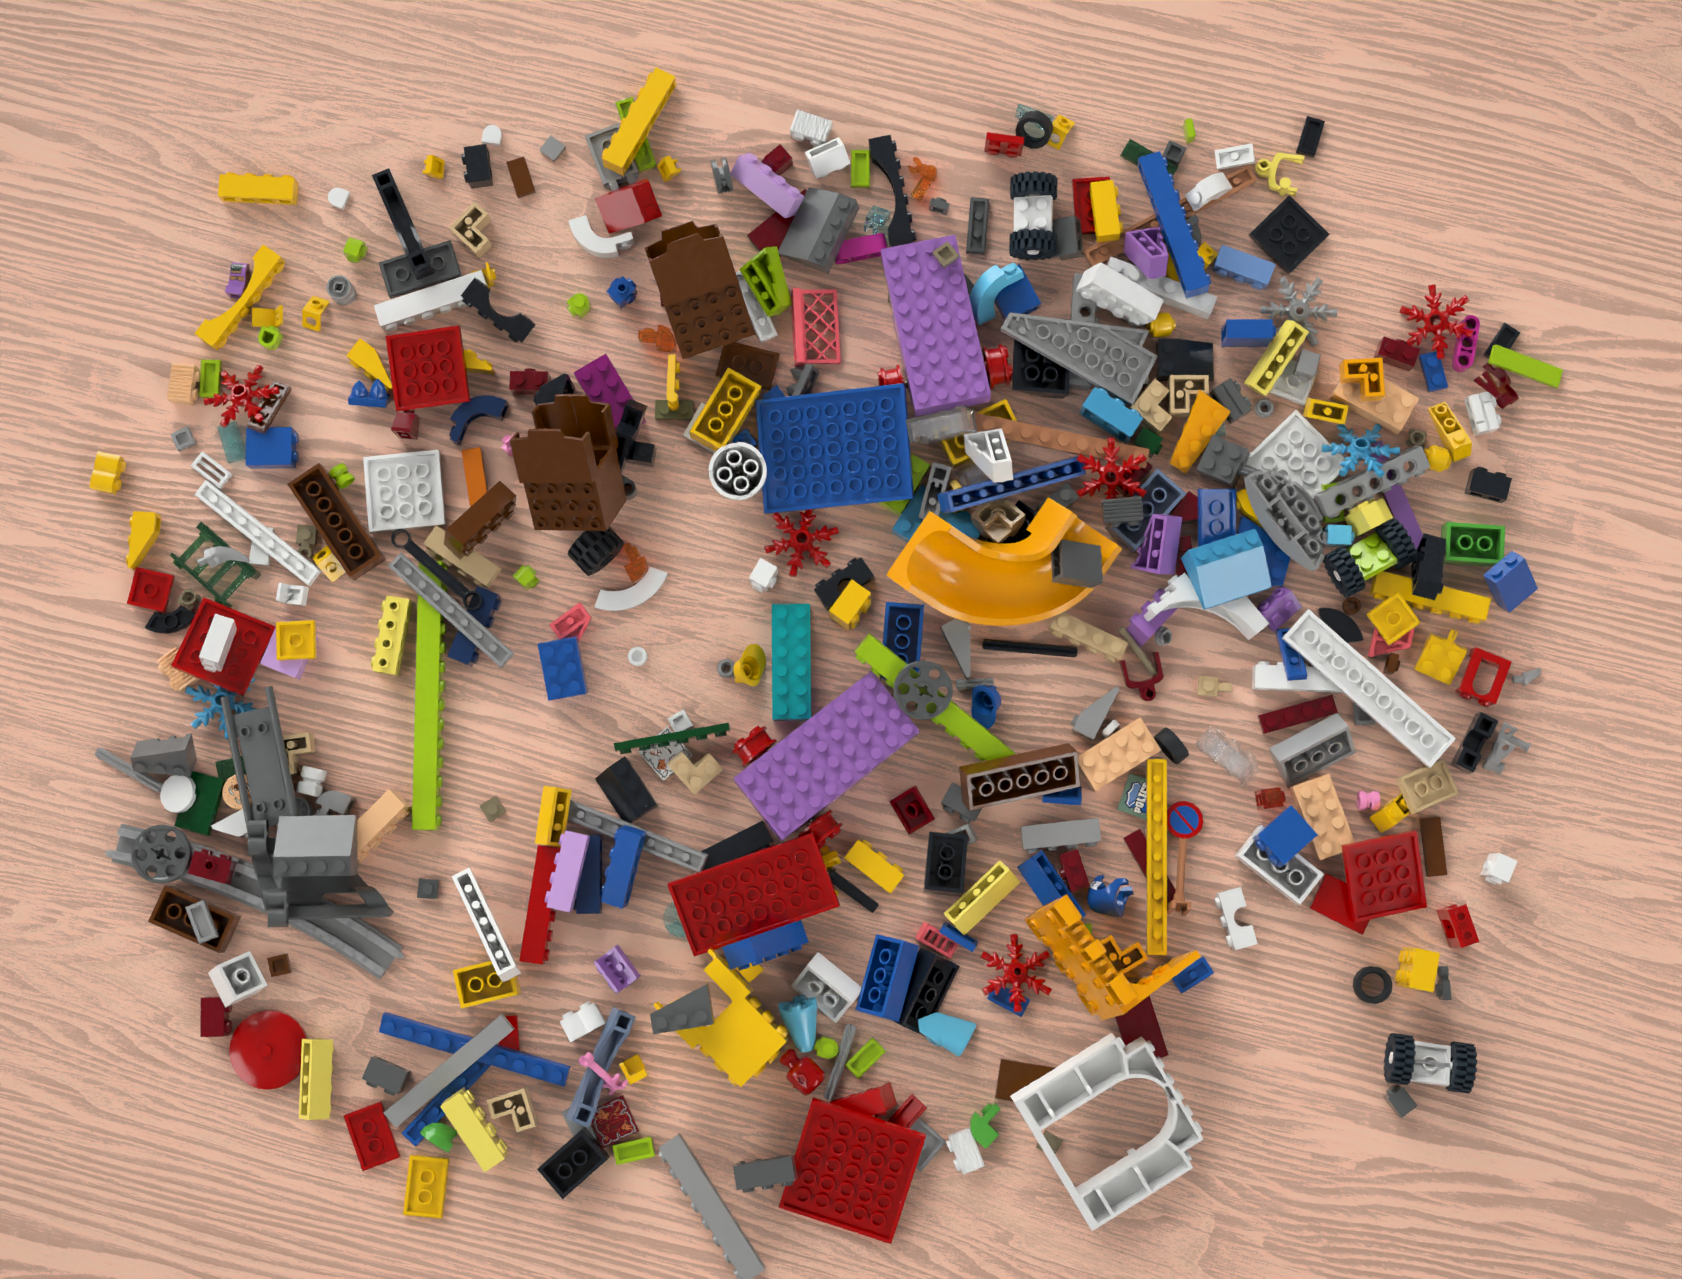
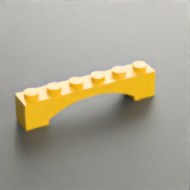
M264 244L252 258L254 261L253 274L239 300L222 315L209 321L205 319L194 333L216 351L226 344L228 336L237 330L241 319L249 314L251 306L260 300L261 293L265 288L270 287L274 276L284 268L285 261L282 257Z

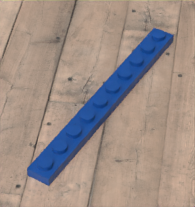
M388 1012L383 1014L379 1029L380 1033L451 1054L456 1053L473 1038ZM497 1044L477 1060L478 1062L563 1087L567 1083L571 1067Z

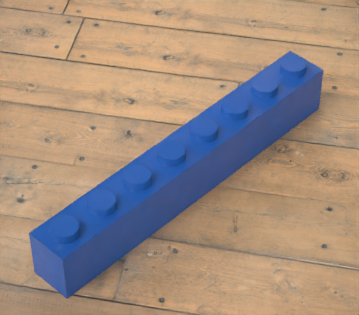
M1160 151L1139 157L1137 166L1186 299L1208 292L1211 279L1208 273L1205 274V263L1202 256L1199 257L1197 241L1192 239L1191 225L1186 223V212L1184 207H1181L1179 204L1180 195L1178 190H1174L1172 185L1174 184L1173 176L1171 173L1168 174L1166 169L1168 168L1166 158L1162 157Z
M1078 456L1015 472L1013 473V480L994 483L990 479L939 493L937 496L941 512H954L1085 475L1086 471L1082 469L1084 464L1077 461Z

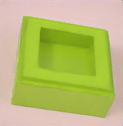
M1185 119L1183 123L1186 143H1191L1196 136L1193 119Z

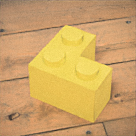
M1375 498L1349 510L1350 514L1344 517L1347 525L1352 526L1355 537L1393 518L1383 498L1377 501Z

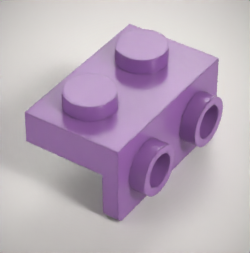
M1283 586L1275 589L1257 607L1258 611L1268 621L1269 624L1267 626L1273 632L1302 608L1293 592Z
M619 945L614 946L594 962L598 972L603 975L609 987L615 993H619L641 976Z

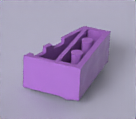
M1160 227L1126 232L1123 253L1148 279L1166 276L1168 253L1165 244H1163Z
M1152 514L1144 533L1145 540L1142 547L1138 548L1137 552L1139 554L1135 563H1132L1130 568L1156 574L1175 575L1182 517Z

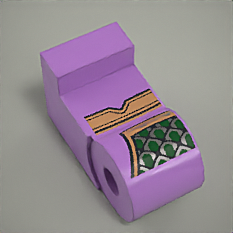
M232 262L229 283L226 285L225 293L230 298L239 299L245 292L250 280V265L248 263Z

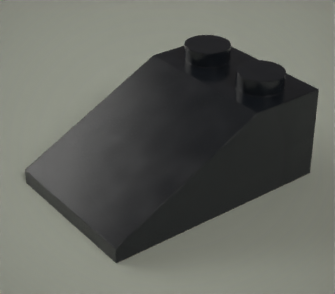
M1158 339L1156 343V355L1158 356L1156 359L1157 381H1167L1170 375H1209V381L1214 380L1213 343L1185 339Z
M929 832L923 893L957 897L963 895L968 835Z

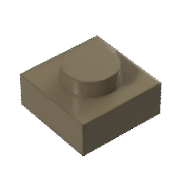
M948 241L932 252V255L943 269L959 259V254Z
M497 796L480 805L481 810L490 823L507 812Z
M1045 1130L1043 1135L1056 1154L1063 1140ZM1037 1143L1036 1148L1043 1151L1039 1143Z

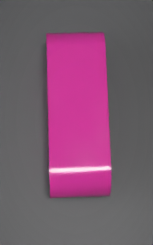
M878 233L844 240L835 259V264H845L880 257L881 249L887 248L885 234Z
M1474 315L1466 316L1459 323H1471L1473 329L1470 330H1473L1474 333L1471 338L1462 334L1461 339L1456 337L1452 367L1457 372L1466 371L1474 361L1480 321ZM1462 340L1468 341L1470 347H1465L1462 344ZM1459 358L1466 361V366L1459 363Z

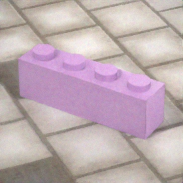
M746 153L739 155L730 175L784 218L794 216L804 199L800 191L785 182L786 180L771 171L772 169L768 165L761 163L754 154Z
M566 830L564 834H561L559 840L561 850L560 853H556L554 864L557 865L556 870L551 873L550 877L551 891H547L545 897L548 908L572 912L590 836Z

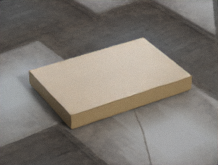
M1444 758L1436 761L1431 768L1424 766L1396 778L1411 815L1459 795Z

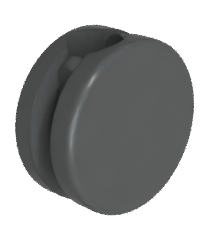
M721 157L722 167L719 168L717 167L716 159H712L710 162L717 193L732 192L733 185L726 157Z

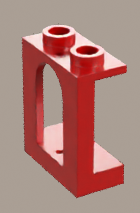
M1477 647L1472 648L1468 655L1470 660L1462 681L1455 692L1459 693V696L1463 699L1471 700L1472 698L1477 700L1478 704L1484 707L1495 705L1512 661ZM1480 662L1498 668L1492 687L1485 695L1477 694L1472 686Z
M1453 904L1436 910L1449 947L1463 948L1480 942L1467 904L1458 907L1457 904Z

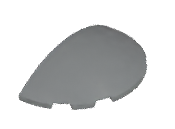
M1261 470L1246 476L1244 481L1249 501L1266 533L1290 558L1312 572L1315 571L1325 557L1322 554L1323 548L1327 545V532L1322 530L1321 521L1323 517L1313 498L1297 482L1291 483L1285 479L1284 474L1279 472L1263 473Z

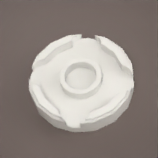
M173 775L164 782L160 794L161 803L164 808L174 813L187 811L196 800V784L188 776Z

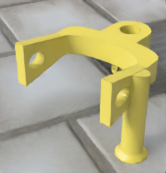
M1277 153L1272 162L1267 159L1259 160L1256 164L1255 172L1259 177L1268 178L1270 190L1279 192V195L1282 197L1286 194L1295 196L1297 188L1289 187L1291 185L1289 178H1282L1280 186L1276 184V169L1282 160L1303 164L1305 156Z

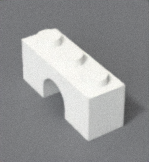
M1241 887L1216 893L1217 898H1214L1217 910L1220 909L1222 914L1220 922L1222 928H1226L1228 936H1225L1228 947H1231L1232 950H1238L1258 944L1253 926L1241 927L1234 920L1236 910L1246 906Z

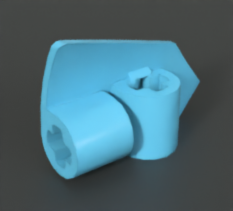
M938 1012L918 1019L919 1032L925 1035L929 1042L938 1047H944L958 1057L964 1051L977 1026L976 1023Z

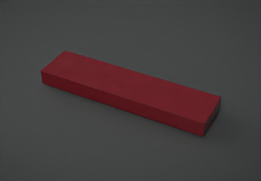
M1138 829L1124 837L1123 840L1146 878V838L1141 829ZM1167 875V903L1173 900L1176 889Z

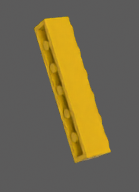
M655 67L653 73L650 72L648 74L644 88H640L637 100L630 105L627 117L621 120L620 129L617 133L613 134L608 149L605 148L601 158L605 168L622 176L625 175L677 86L676 76Z
M1384 571L1373 576L1369 595L1374 596V599L1384 601L1398 591L1406 603L1412 605V609L1423 610L1424 608L1430 610V613L1435 615H1442L1444 613L1448 614L1451 619L1460 620L1464 618L1468 619V623L1476 625L1486 621L1491 598L1444 586L1441 594H1437L1435 601L1412 595L1411 578Z

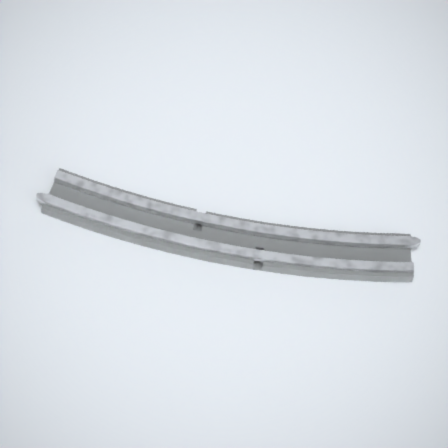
M121 824L117 833L120 837L116 851L108 850L105 854L113 858L112 862L134 867L131 857L132 847L136 838L145 829ZM154 832L149 833L147 836L149 843H154L157 839ZM170 835L166 836L169 842H173L176 837ZM190 842L192 848V858L194 851H201L202 848L214 851L213 855L220 857V854L229 855L218 850L194 842ZM179 848L176 852L179 859L184 858L186 855L184 848ZM142 849L138 852V858L141 861L145 860L147 852ZM164 850L156 851L160 855L159 859L161 857L169 858L164 854ZM232 856L231 859L236 861L237 864L230 884H223L188 874L189 867L178 878V880L208 889L266 913L253 864ZM170 865L167 868V874L174 876L176 874V867ZM150 866L147 870L157 873L155 866ZM324 897L322 899L324 905H337ZM361 918L289 920L290 926L342 954L378 979H382L396 958H404V954L401 951L404 946Z

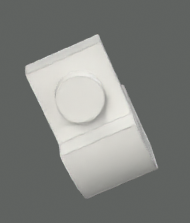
M1223 172L1215 173L1197 183L1195 188L1185 194V197L1193 210L1197 211L1209 201L1219 199L1231 190L1232 186Z

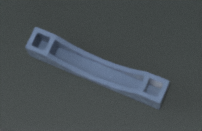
M612 1007L592 1054L594 1061L607 1073L619 1048L629 1035L636 1016ZM590 1067L586 1068L566 1115V1118L588 1128L597 1110L598 1100L604 1080Z

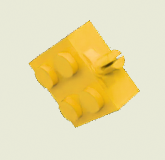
M1451 629L1447 639L1430 632L1422 648V653L1414 666V670L1450 685L1467 653L1465 647L1454 642L1459 632Z

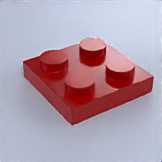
M987 132L984 152H988L990 155L1005 154L1010 158L1021 157L1024 137Z
M136 567L127 604L166 613L175 576Z

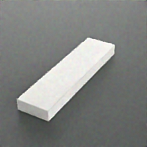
M740 271L736 272L753 328L760 343L777 337L778 334L770 317H767Z

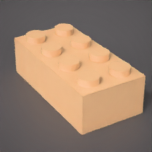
M1384 379L1385 396L1380 401H1361L1360 383L1340 384V380L1330 396L1331 400L1339 404L1348 405L1349 410L1375 424H1380L1382 428L1394 435H1397L1402 430L1419 400L1415 395Z
M1140 717L1079 755L1078 768L1092 791L1095 792L1161 751Z
M1330 774L1289 787L1297 812L1318 834L1309 842L1316 861L1342 853L1341 845L1355 842Z
M389 789L357 820L358 861H364L369 855L368 851L372 847H378L383 842L381 838L386 833L388 835L397 828L396 824L400 820H405L411 814L412 806L397 791Z

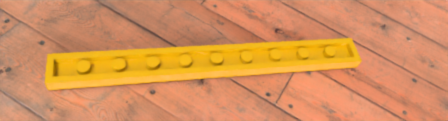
M1146 759V955H1167V759Z

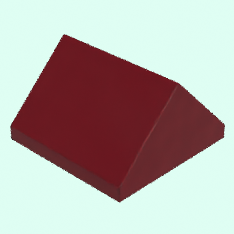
M916 785L889 801L908 835L935 820Z

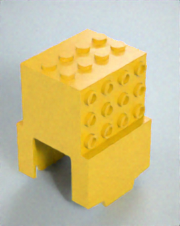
M711 948L707 952L713 957V961L704 971L731 998L732 1003L714 1020V1024L708 1027L701 1026L675 1032L692 1049L700 1045L701 1048L699 1050L707 1058L711 1056L715 1060L713 1063L720 1072L724 1070L729 1075L727 1079L735 1087L737 1085L742 1087L752 1076L756 1078L765 1069L767 1061L771 1063L781 1052L779 1049L789 1039V1032L782 1024L778 1026L773 1021L775 1019L774 1015L769 1010L764 1011L760 1007L762 1003L755 996H749L754 989L735 969L730 970L728 962ZM659 1001L653 1004L657 1010L664 1007Z

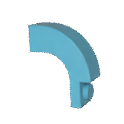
M1014 262L1001 269L997 265L992 266L980 276L972 288L969 298L974 320L979 325L996 317L994 301L998 293L1004 287L1024 278L1023 271Z

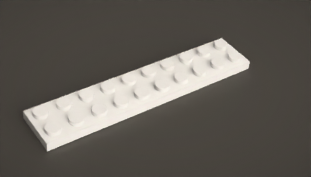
M1309 609L1283 636L1282 639L1428 768H1431L1456 739Z

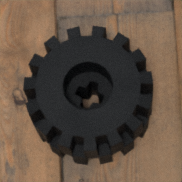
M610 526L607 531H585L571 545L567 554L587 576H590L603 569L617 556L624 545V541Z

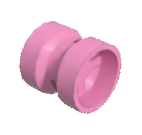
M1358 791L1357 809L1366 810L1370 808L1371 810L1378 811L1380 808L1379 792L1372 791L1371 793H1366L1365 791Z

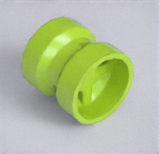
M344 463L336 465L328 473L332 479L337 481L336 485L339 489H344L355 481V477L347 471L348 468Z

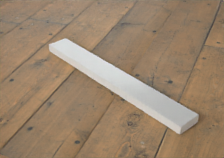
M205 480L194 494L308 586H311L322 572L210 481Z

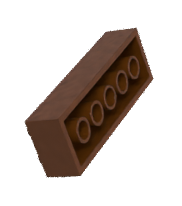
M320 463L316 464L287 484L349 578L355 581L386 560L323 465Z
M1069 743L959 766L962 802L969 811L1080 787L1077 751Z

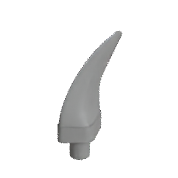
M221 546L204 550L205 557L197 560L200 567L209 564L211 568L229 560L250 562L241 552Z

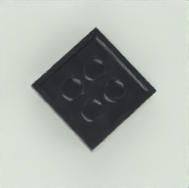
M1289 195L1249 234V237L1289 275L1330 234Z

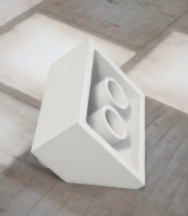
M817 952L791 985L793 989L804 995L806 999L815 997L817 1008L835 1023L856 1000L862 988L819 952Z

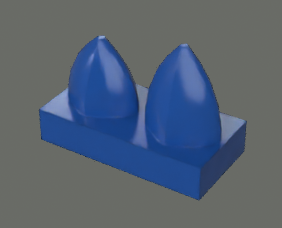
M379 379L373 383L370 392L367 391L365 385L359 380L354 384L348 397V405L386 408L390 402V394L386 393V389Z

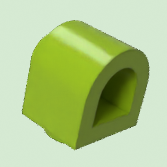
M349 237L343 253L348 261L358 263L362 257L366 256L368 247L365 246L364 241Z
M577 293L566 301L568 304L567 310L573 317L577 315L581 319L590 311L591 304L589 299L582 293Z
M262 326L258 335L259 343L267 350L277 349L283 338L280 329L274 326H269V328Z
M522 565L512 575L527 591L539 583V579L535 576L537 572L529 565L526 567Z
M822 1036L821 1040L817 1039L814 1050L817 1051V1056L831 1059L838 1053V1044L834 1039Z

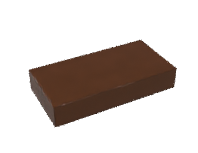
M525 157L506 162L517 197L521 198L536 193Z

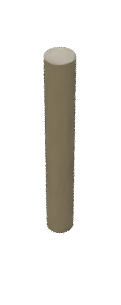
M1124 626L1119 628L1118 632L1128 642V645L1152 676L1158 672L1127 629Z

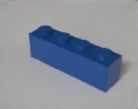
M627 825L616 830L614 834L615 846L609 854L611 859L610 866L605 871L606 882L600 891V895H602L601 902L621 909L629 904L646 831Z
M1042 850L1017 867L1043 906L1067 894L1083 917L1086 916Z

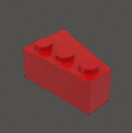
M890 1082L829 1102L869 1116L875 1115V1118L886 1115L887 1110L897 1105Z

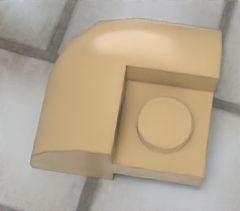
M1005 499V501L996 500L984 503L971 514V520L984 538L988 537L994 543H1003L1009 536L1013 538L1018 533L1025 521V514L1013 503Z

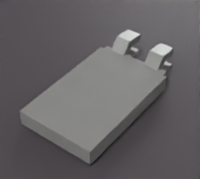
M620 123L585 135L603 185L607 189L611 188L612 191L619 189L618 185L628 182L629 185L635 183L639 175L634 159L624 176L603 166L602 153L605 148L608 149L613 134L617 133L620 129Z

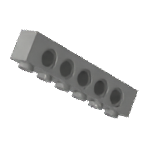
M1074 273L1070 320L1098 324L1095 310L1098 311L1099 306L1091 299L1083 298L1076 291L1083 274ZM1087 310L1090 315L1083 317L1080 311ZM1071 371L1069 372V389L1089 390L1090 382Z
M1413 446L1399 455L1380 462L1383 467L1379 468L1385 473L1380 478L1373 469L1370 472L1366 469L1326 490L1314 494L1313 496L1322 516L1336 517L1341 514V510L1345 508L1349 510L1356 507L1357 502L1371 500L1375 497L1374 494L1378 492L1385 493L1391 490V486L1395 484L1401 485L1408 482V478L1413 475L1417 477L1424 474L1425 470L1430 468L1422 446ZM1405 462L1409 463V469L1407 471L1404 470ZM1389 470L1392 471L1391 479L1387 478V472ZM1372 478L1375 479V486L1373 488L1369 484ZM1355 486H1357L1359 490L1356 496H1354L1352 492ZM1338 494L1342 497V501L1339 504L1335 501Z

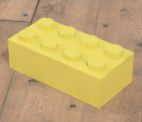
M463 1087L444 1100L440 1107L485 1173L505 1159L508 1146L502 1138L499 1140L495 1134L497 1132L495 1126L491 1122L488 1123L484 1118L486 1113L481 1106H476L473 1101L475 1097L470 1090L466 1091Z

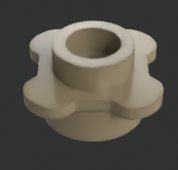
M1413 428L1410 429L1406 445L1408 447L1422 446L1424 448L1427 433Z
M186 589L178 598V603L186 606L187 610H193L194 605L201 601V596L195 594L192 589Z

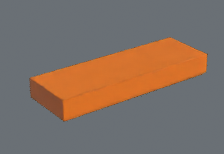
M481 447L461 450L470 506L488 492Z

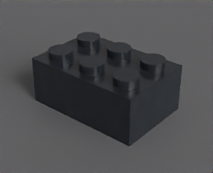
M584 1127L537 1170L557 1194L564 1199L606 1162L610 1156Z

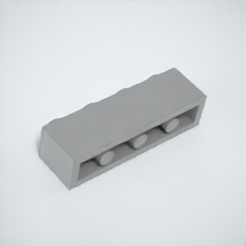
M1099 818L1020 827L1022 849L1027 850V853L1039 852V848L1055 851L1058 850V846H1066V849L1078 848L1077 844L1084 843L1085 847L1097 846V842H1101Z

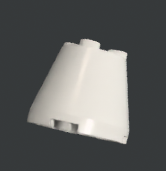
M743 442L722 446L714 453L709 464L711 484L720 495L730 500H745L753 497L761 490L767 476V467L762 454L752 445Z

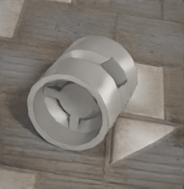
M336 275L328 280L326 285L327 292L337 304L347 306L355 300L356 289L345 276Z

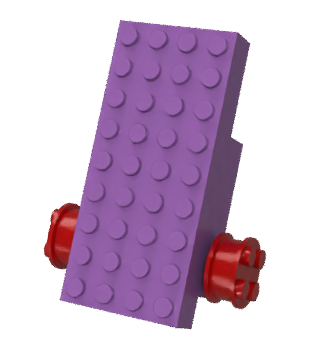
M950 235L881 249V261L906 381L902 377L900 366L896 365V368L888 370L880 368V372H877L879 386L904 383L905 389L908 388L915 417L990 402V389H993L994 385L1003 383L1006 386L1010 385L1012 381L1011 376L1013 375L1011 364H1008L1007 346L1003 347L1002 344H999L998 348L988 350L984 347L981 352L956 236ZM948 241L959 254V259L943 269L932 255V252Z
M870 671L773 748L771 747L777 740H772L767 734L766 726L760 728L758 725L749 732V737L739 739L734 744L735 749L732 753L733 755L737 754L743 761V767H748L735 776L733 781L781 842L809 822L810 824L798 837L814 832L818 846L822 848L828 837L832 840L842 831L840 827L843 824L838 823L831 815L832 810H829L821 817L815 818V816L917 736L920 730L908 715L899 708L896 700L876 675Z

